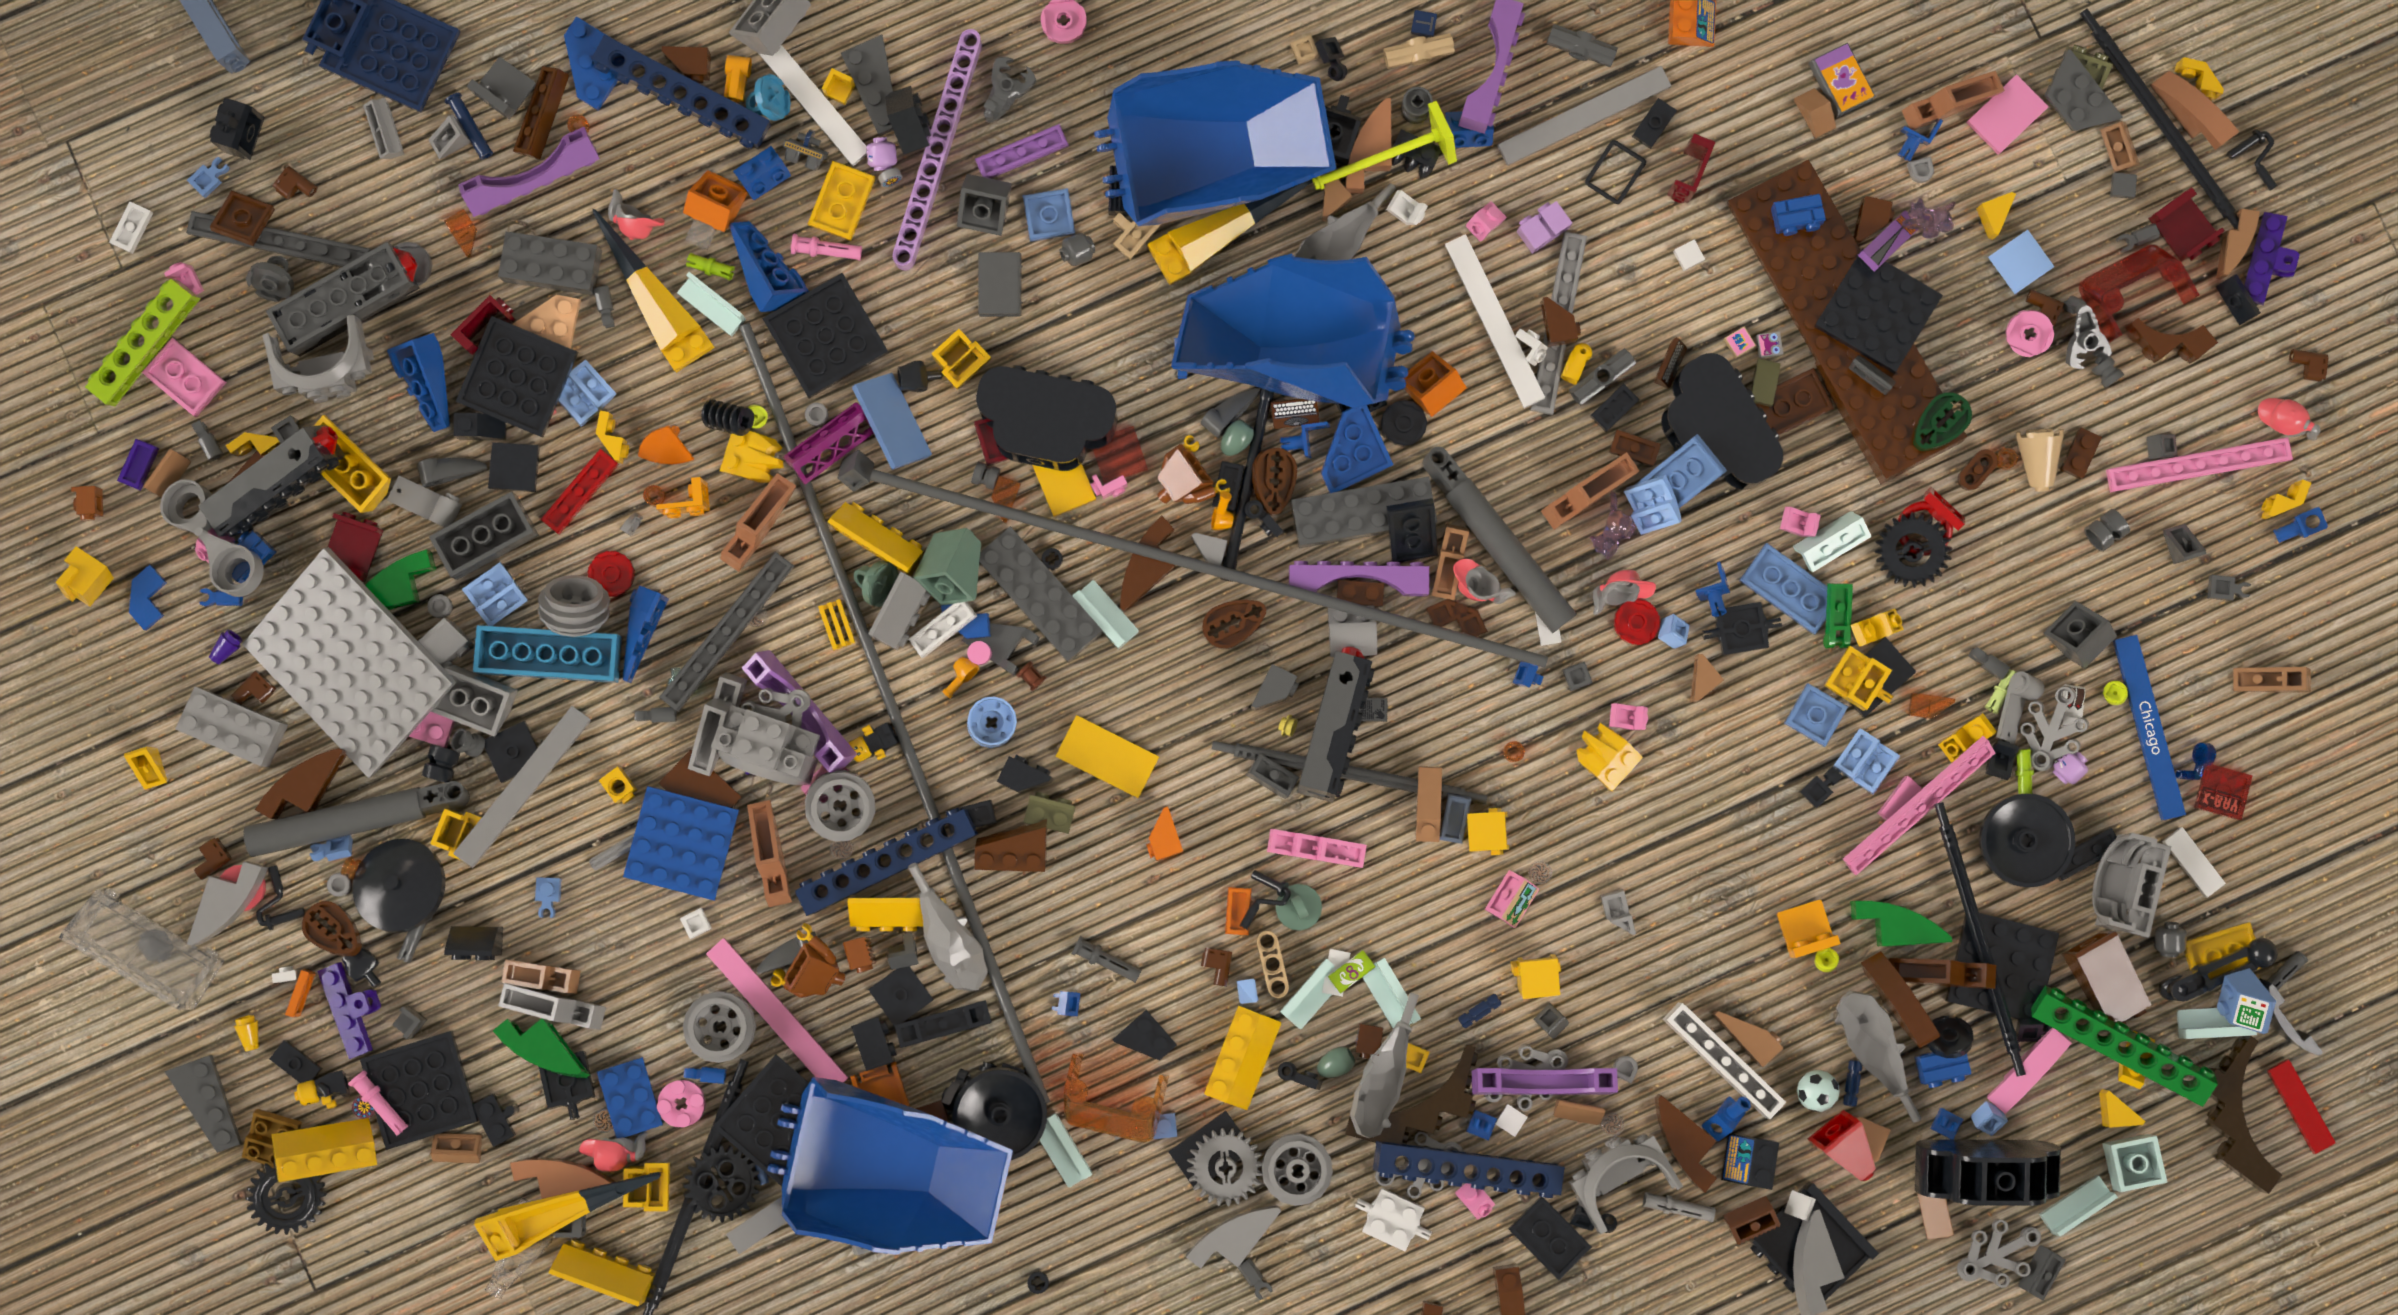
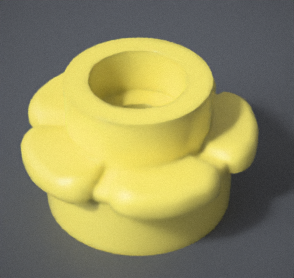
M1290 714L1287 718L1283 717L1278 728L1281 731V735L1283 737L1286 735L1292 737L1296 731L1298 720L1292 718Z

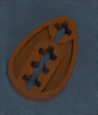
M1270 448L1262 451L1257 455L1252 466V480L1257 501L1263 505V510L1269 515H1277L1282 512L1288 504L1296 484V461L1288 451L1282 448ZM1275 454L1277 457H1280V461L1276 462V464L1274 460H1271V456ZM1274 466L1279 469V473L1275 474V480H1278L1279 483L1275 486L1273 483H1270V479L1274 478V472L1270 471V468ZM1272 500L1274 503H1277V507L1273 508V511L1272 507L1268 506V502Z
M1235 600L1213 607L1208 611L1203 620L1202 629L1205 639L1209 644L1218 649H1231L1239 645L1260 626L1266 615V607L1262 602L1254 600ZM1254 605L1256 608L1262 609L1258 618L1255 615L1244 617L1252 611L1251 607ZM1231 616L1241 619L1238 628L1232 625L1228 628V633L1221 630L1218 632V638L1208 635L1211 626L1217 629L1221 626V621H1224L1226 624L1231 622Z
M322 901L311 906L305 913L302 920V931L306 939L315 946L339 956H355L360 952L362 943L359 931L351 916L342 907L330 901ZM319 914L322 919L335 928L336 934L333 935L314 916ZM343 938L351 942L353 945L351 949L347 948L348 946L343 942Z

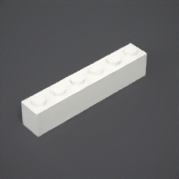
M1678 1002L1662 1019L1738 1093L1746 1097L1763 1117L1771 1119L1786 1103L1683 1003Z

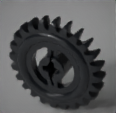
M1911 512L1910 519H1907L1905 514L1902 513L1901 521L1893 517V526L1885 524L1887 532L1879 531V535L1884 539L1875 541L1876 544L1882 547L1875 549L1874 552L1882 554V556L1876 559V562H1884L1880 571L1889 570L1886 578L1895 575V584L1900 579H1903L1904 587L1911 581L1913 588H1916L1917 581H1920L1925 587L1927 578L1934 583L1935 578L1933 574L1942 577V572L1939 568L1948 569V565L1944 560L1952 559L1946 552L1952 551L1953 548L1945 545L1951 541V538L1943 537L1947 529H1938L1941 522L1932 524L1933 516L1924 520V513H1921L1916 518L1914 512ZM1917 533L1923 535L1928 540L1922 543L1918 539H1910L1906 541L1902 549L1896 550L1898 541L1907 534ZM1912 545H1914L1915 549H1920L1917 551L1916 556H1913L1911 552H1907ZM1931 549L1930 557L1919 566L1905 565L1899 560V558L1904 557L1907 561L1917 562L1923 557L1924 551Z
M275 1159L274 1167L265 1163V1172L257 1169L256 1172L260 1178H250L255 1186L247 1187V1191L253 1193L245 1197L247 1201L253 1202L247 1206V1210H255L251 1218L260 1217L257 1225L261 1226L266 1223V1231L275 1227V1234L284 1229L285 1235H288L290 1228H292L295 1233H298L299 1225L307 1229L306 1221L314 1223L316 1219L313 1214H322V1211L317 1206H324L326 1204L325 1201L319 1198L326 1196L327 1192L319 1190L325 1186V1182H317L321 1175L294 1180L301 1185L298 1188L291 1183H283L277 1187L275 1195L268 1197L270 1188L278 1182ZM284 1190H287L288 1194H290V1199L286 1200L285 1197H281ZM305 1196L301 1206L293 1212L282 1213L271 1207L278 1204L280 1207L288 1208L296 1203L297 1197Z

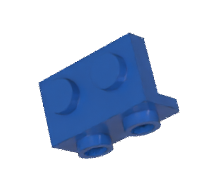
M1462 111L1445 112V119L1454 136L1455 148L1493 145V125L1492 127L1487 126L1485 134L1458 126Z
M772 146L733 171L753 200L758 199L791 176L789 170Z

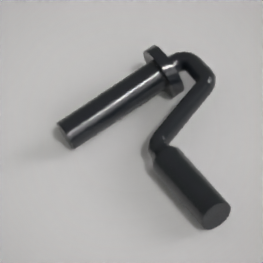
M2255 129L2251 137L2229 150L2227 155L2232 160L2255 144H2263L2266 138L2269 143L2256 159L2255 167L2256 172L2269 191H2271L2278 185L2265 166L2260 163L2273 147L2274 139L2269 132H2260L2258 129Z
M277 865L268 868L274 892L277 896L256 912L258 923L261 926H268L269 930H274L275 925L299 919L305 915L304 908H300L272 917L270 914H267L264 921L262 912L283 897L284 888Z
M1254 870L1251 878L1276 890L1277 895L1283 897L1281 901L1256 899L1250 905L1239 926L1248 930L1259 910L1260 904L1286 905L1291 896L1288 882L1283 881L1280 883Z

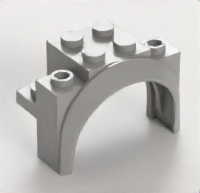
M355 315L347 316L349 338L345 352L298 361L299 364L290 368L289 364L285 365L282 359L278 338L271 337L269 333L263 334L274 390L283 395H292L297 393L296 390H298L299 394L314 401V403L326 402L329 397L334 396L346 398L351 396L350 393L357 392L355 380L364 379L365 375L372 373L370 361L374 360L373 351L366 347L361 319Z
M731 705L724 726L718 725L711 748L719 750L718 754L723 762L742 771L785 784L809 785L819 761L812 757L820 735Z
M2136 833L2117 835L2116 840L2109 845L2102 856L2094 879L2092 902L2097 915L2096 926L2149 938L2172 846L2157 843L2158 839Z
M1646 1133L1633 1140L1635 1143L1633 1145L1629 1139L1614 1136L1605 1142V1147L1601 1149L1596 1147L1584 1154L1586 1158L1581 1161L1587 1171L1582 1169L1572 1175L1573 1180L1569 1181V1184L1576 1194L1575 1198L1586 1211L1598 1233L1603 1234L1607 1229L1598 1212L1596 1196L1604 1195L1644 1172L1647 1166H1658L1672 1189L1676 1187L1679 1190L1683 1187L1653 1135L1647 1136Z

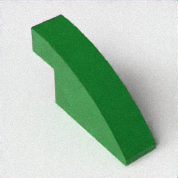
M426 549L410 554L380 571L365 586L388 610L420 603L414 575L436 570L433 553Z
M1850 901L1852 920L1875 919L1877 946L1952 942V937L1931 920L1909 909L1876 901Z
M541 1018L525 1033H523L516 1022L506 1019L493 1030L496 1036L511 1051L534 1065L564 1076L587 1078L590 1076L554 1025L546 1019Z

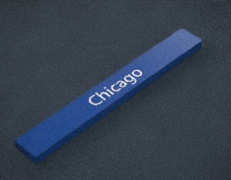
M2138 635L2113 640L2161 821L2186 815Z

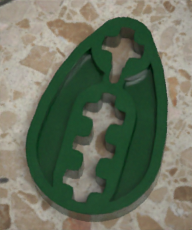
M1952 392L1936 396L1924 409L1918 420L1914 433V446L1919 451L1934 450L1947 445L1960 436L1968 428L1972 420V410L1968 401L1961 395ZM1960 403V410H1956L1951 416L1953 419L1949 418L1944 423L1946 428L1943 426L1938 428L1936 426L1937 420L1940 421L1945 416V412H1949L1953 408V404ZM1930 432H1933V435L1928 440L1930 445L1928 443L1921 444L1922 438L1920 435L1925 437Z

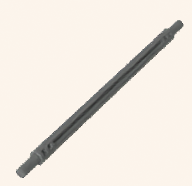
M1213 741L1211 750L1234 754V757L1254 761L1259 753L1281 766L1303 770L1306 760L1305 756L1240 743L1233 745ZM1350 765L1346 775H1341V778L1414 793H1417L1418 779ZM1442 784L1441 798L1447 799L1448 793L1471 797V802L1486 805L1487 795L1465 791V788Z

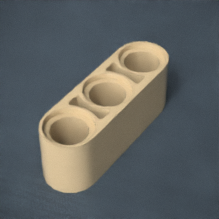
M1263 931L1258 935L1256 942L1267 990L1271 996L1281 998L1287 994L1289 985L1278 938L1271 931ZM1269 934L1273 937L1274 943L1270 948H1264L1261 945L1260 940L1263 935ZM1271 957L1279 961V967L1275 971H1270L1266 967V961ZM1276 980L1284 983V991L1280 994L1273 993L1271 989L1272 983Z

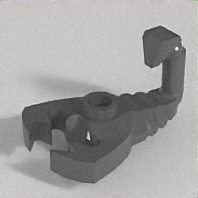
M999 57L994 62L992 69L993 88L984 105V108H986L984 117L989 123L998 120L1010 109V106L1013 105L1015 99L1026 94L1036 83L1034 73L1027 66L1028 73H1021V76L1026 81L1025 83H1021L1017 78H1010V75L1000 72L1001 69L1011 70L1007 63L1014 62V59L1009 57Z
M2073 295L2070 296L2067 301H2064L2063 310L2072 314L2077 313L2074 334L2067 347L2066 364L2073 368L2085 369L2080 363L2086 359L2077 357L2078 353L2087 354L2088 351H2095L2093 355L2098 356L2095 363L2100 364L2110 357L2112 350L2106 337L2099 330L2098 321L2091 307L2084 300Z

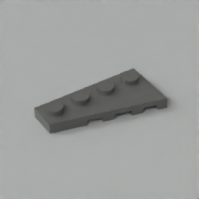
M881 34L841 52L879 137L893 131L887 116L885 97L893 92L884 39Z

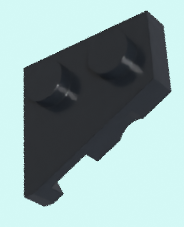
M1147 1010L1112 1039L1117 1044L1159 1061L1177 1046L1175 1041Z

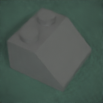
M967 174L961 187L957 227L1002 236L1012 183Z
M2077 601L2044 632V635L2068 659L2084 669L2117 637L2109 620Z
M1272 664L1256 695L1251 710L1257 711L1286 701L1288 696L1292 698L1299 683L1295 682L1297 676Z

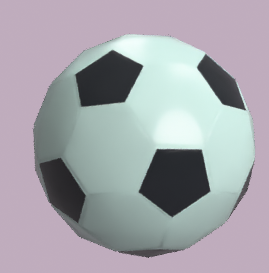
M1823 1070L1807 1072L1801 1077L1797 1086V1095L1801 1104L1813 1112H1824L1831 1109L1839 1098L1840 1090L1836 1079L1830 1073Z

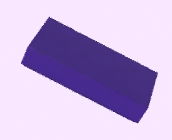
M135 439L117 481L141 491L160 448Z

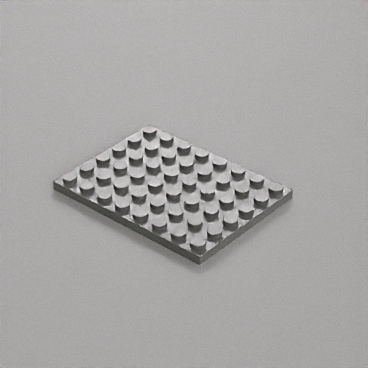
M329 547L322 549L242 643L340 749L346 751L345 754L368 778L376 774L456 683L447 671Z

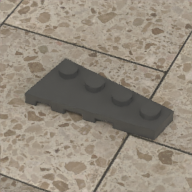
M212 1055L165 1071L217 1153L242 1144Z

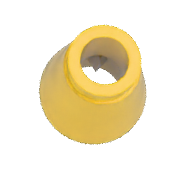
M254 1015L235 1019L236 1025H234V1028L244 1050L258 1049V1020H255Z

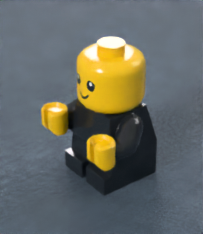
M888 721L875 729L870 724L863 727L864 737L859 736L848 743L857 753L853 759L859 763L871 757L872 754L877 757V760L886 757L885 749L897 744L899 741Z
M343 1070L328 1073L316 1081L310 1080L299 1083L297 1091L294 1092L296 1101L299 1100L301 1105L314 1104L321 1099L322 1104L326 1105L328 1109L337 1106L335 1097L340 1095L344 1098L351 1096L347 1076Z

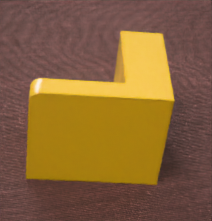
M832 68L822 90L826 97L846 105L855 87V83L852 77Z

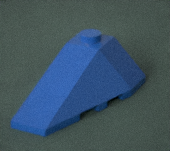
M750 221L733 222L729 225L750 295L760 312L776 311L809 292L799 273L794 268L790 270L782 261L784 257L780 253L775 254L769 248L768 240Z
M432 333L388 349L387 352L399 378L403 377L409 386L407 389L410 396L414 395L420 403L419 410L432 431L436 432L450 427L443 354L435 334Z
M640 585L638 590L634 589L629 600L631 606L623 680L628 683L633 681L669 600L664 595Z

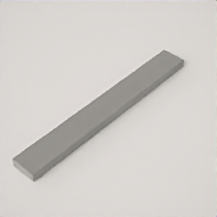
M1662 66L1522 132L1498 144L1497 147L1506 165L1509 166L1671 88V84Z
M1564 232L1551 300L1572 314L1587 236ZM1545 332V334H1544V339H1543V344L1548 347L1547 338H1546V332ZM1567 344L1548 347L1546 350V356L1539 363L1536 376L1545 399L1531 405L1530 411L1553 415Z
M571 706L453 854L471 868H474L589 725L591 719Z

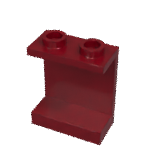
M1695 133L1686 145L1684 154L1699 159L1700 162L1691 185L1675 180L1667 193L1673 201L1681 204L1684 202L1689 203L1694 196L1716 143L1715 141Z
M2192 187L2148 218L2151 223L2156 224L2160 235L2181 262L2187 258L2192 261L2203 253L2200 250L2207 244L2210 248L2221 240L2219 235L2225 231L2223 227L2216 231L2191 199L2197 195Z
M489 295L450 335L470 354L475 356L478 346L471 340L489 322L491 316L494 317L501 311L514 323L516 319L511 315L514 311L500 297L495 300Z
M343 511L341 515L333 513L332 518L337 519L328 547L361 582L365 583L384 530L378 528V523L364 519L363 522L355 520V515Z

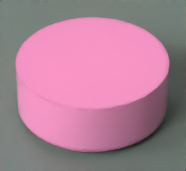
M976 641L969 646L967 655L974 664L983 665L991 659L992 651L988 644Z

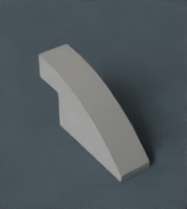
M727 672L720 676L714 698L704 706L688 769L707 776L712 774L720 757L718 754L719 750L711 748L718 725L724 726L731 705L740 706L747 679Z
M243 862L237 882L217 876H209L187 944L194 946L205 943L231 925L256 895L268 867L252 862Z
M506 983L503 985L498 1005L499 1007L553 1022L571 1023L601 1030L606 1010L605 1006Z
M782 1197L726 1234L738 1254H741L786 1223L782 1216Z
M1277 1205L1257 1208L1238 1214L1220 1223L1194 1244L1187 1252L1186 1258L1201 1269L1216 1250L1236 1267H1239L1279 1215L1281 1208Z
M1820 1209L1812 1211L1808 1221H1802L1794 1251V1287L1801 1315H1815L1827 1311L1828 1308L1820 1286L1844 1279Z

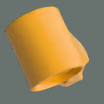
M727 55L724 97L735 103L744 102L747 78H750L752 69L751 58Z

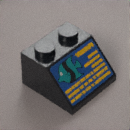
M1732 1133L1728 1134L1721 1180L1772 1190L1779 1142Z

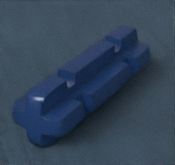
M1492 994L1487 998L1486 1002L1483 1000L1468 1010V1014L1464 1013L1459 1016L1458 1020L1463 1028L1466 1029L1473 1025L1472 1022L1474 1020L1475 1022L1479 1021L1491 1013L1492 1008L1495 1010L1502 1003L1496 994Z
M1850 1060L1848 1064V1070L1850 1071L1847 1073L1845 1092L1847 1093L1844 1095L1843 1104L1856 1107L1858 1101L1856 1094L1859 1093L1861 1079L1859 1071L1862 1072V1064L1860 1061Z

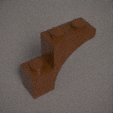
M2139 318L2125 327L2128 331V337L2133 342L2138 343L2142 348L2143 355L2148 360H2152L2153 363L2162 359L2176 347L2179 356L2190 364L2218 343L2204 325L2192 332L2178 335L2158 332L2147 326Z

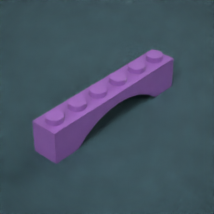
M1514 0L1495 1L1488 24L1495 44V66L1486 82L1467 96L1458 126L1484 134L1487 126L1492 127L1496 113L1492 112L1493 106L1498 107L1502 93H1499L1498 89L1499 85L1504 86L1508 73L1504 72L1505 65L1510 66L1513 53L1509 51L1511 45L1516 46L1519 33L1515 31L1517 25L1522 26L1525 13L1521 12L1524 3Z
M582 127L564 135L554 152L545 161L529 171L507 177L478 175L458 184L462 198L473 217L477 215H484L499 205H506L518 196L528 195L540 186H547L559 177L571 175L575 170L583 166H590L600 158L585 127Z
M1294 561V565H1289V585L1314 592L1332 582L1359 577L1383 582L1396 589L1403 596L1427 597L1429 595V566H1424L1423 562H1411L1410 566H1400V562H1387V566H1377V562H1363V566H1356L1351 561L1340 562V565H1331L1330 561H1318L1317 565H1308V561Z
M770 650L756 652L742 667L754 684L762 690L771 688L776 692L790 694L795 689H802ZM795 698L796 704L801 705V700ZM811 699L809 708L803 711L801 728L820 735L814 755L829 773L843 770L857 753ZM779 702L782 706L786 705V703Z
M1477 1068L1472 1070V1095H1611L1618 1092L1617 1068L1571 1070Z

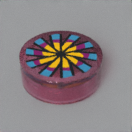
M361 1095L355 1098L352 1104V1111L357 1117L365 1119L375 1114L374 1108L369 1102L365 1103L361 1100Z

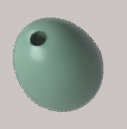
M1236 420L1231 423L1223 434L1221 451L1227 456H1234L1243 451L1253 439V428L1242 420Z
M1347 1047L1334 1048L1320 1059L1317 1071L1324 1078L1343 1076L1353 1069L1355 1058Z

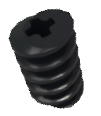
M715 399L706 401L702 408V422L710 429L744 436L751 430L754 424V413L750 408L716 401Z

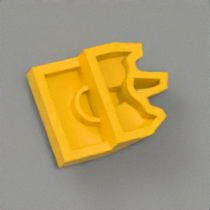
M749 431L744 436L731 434L720 471L758 483H770L773 479L770 470L784 468L783 460L774 457L775 453L780 452L782 447L776 439L753 431Z
M1600 723L1597 727L1598 735H1593L1584 730L1582 739L1587 744V747L1585 749L1579 748L1576 751L1578 761L1587 771L1593 774L1608 790L1613 791L1643 757L1622 736Z

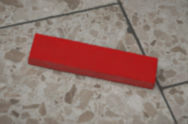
M599 449L540 520L560 535L619 464L603 450Z
M2286 1059L2267 1069L2268 1075L2312 1153L2317 1154L2335 1144L2334 1138L2290 1060Z

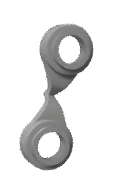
M187 479L171 484L164 492L160 503L161 514L165 521L178 529L194 533L203 541L208 554L210 579L218 590L234 597H242L252 593L259 586L263 577L264 569L260 557L243 546L235 545L209 534L208 531L212 526L200 509L194 517L190 519L184 518L183 508L190 498L198 496L202 503L212 496L206 487ZM247 561L250 565L249 577L245 582L234 585L232 581L234 568L241 562Z

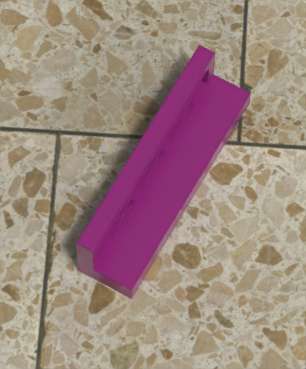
M855 402L784 455L783 458L794 469L802 483L806 485L874 434L861 405ZM866 420L869 428L862 433L857 432L858 425ZM844 435L850 436L848 444L838 446L841 437ZM825 449H832L828 459L820 460L821 453ZM807 463H813L812 471L804 475L800 468Z

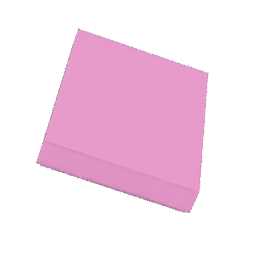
M2017 74L2003 87L2005 90L2003 93L1992 97L1966 122L1998 155L2049 107Z
M174 338L169 340L142 371L147 378L194 417H197L227 383Z

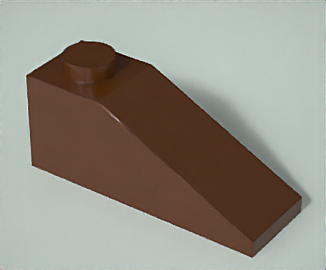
M1515 1263L1492 1267L1500 1315H1525L1519 1266Z

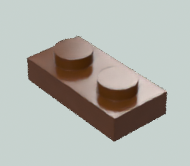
M2082 427L2079 428L2060 470L2080 480L2083 479L2102 437Z
M1616 430L1609 453L1622 456L1627 452L1633 461L1653 467L1661 444Z
M1338 580L1337 598L1364 606L1383 607L1384 583Z

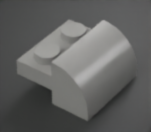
M1328 608L1330 657H1334L1336 651L1342 652V649L1345 647L1357 648L1361 650L1363 656L1377 655V625L1375 620Z

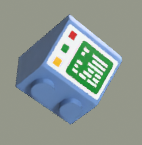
M2248 968L2224 976L2217 1009L2230 1024L2265 1034L2269 1030L2276 1000L2252 970Z

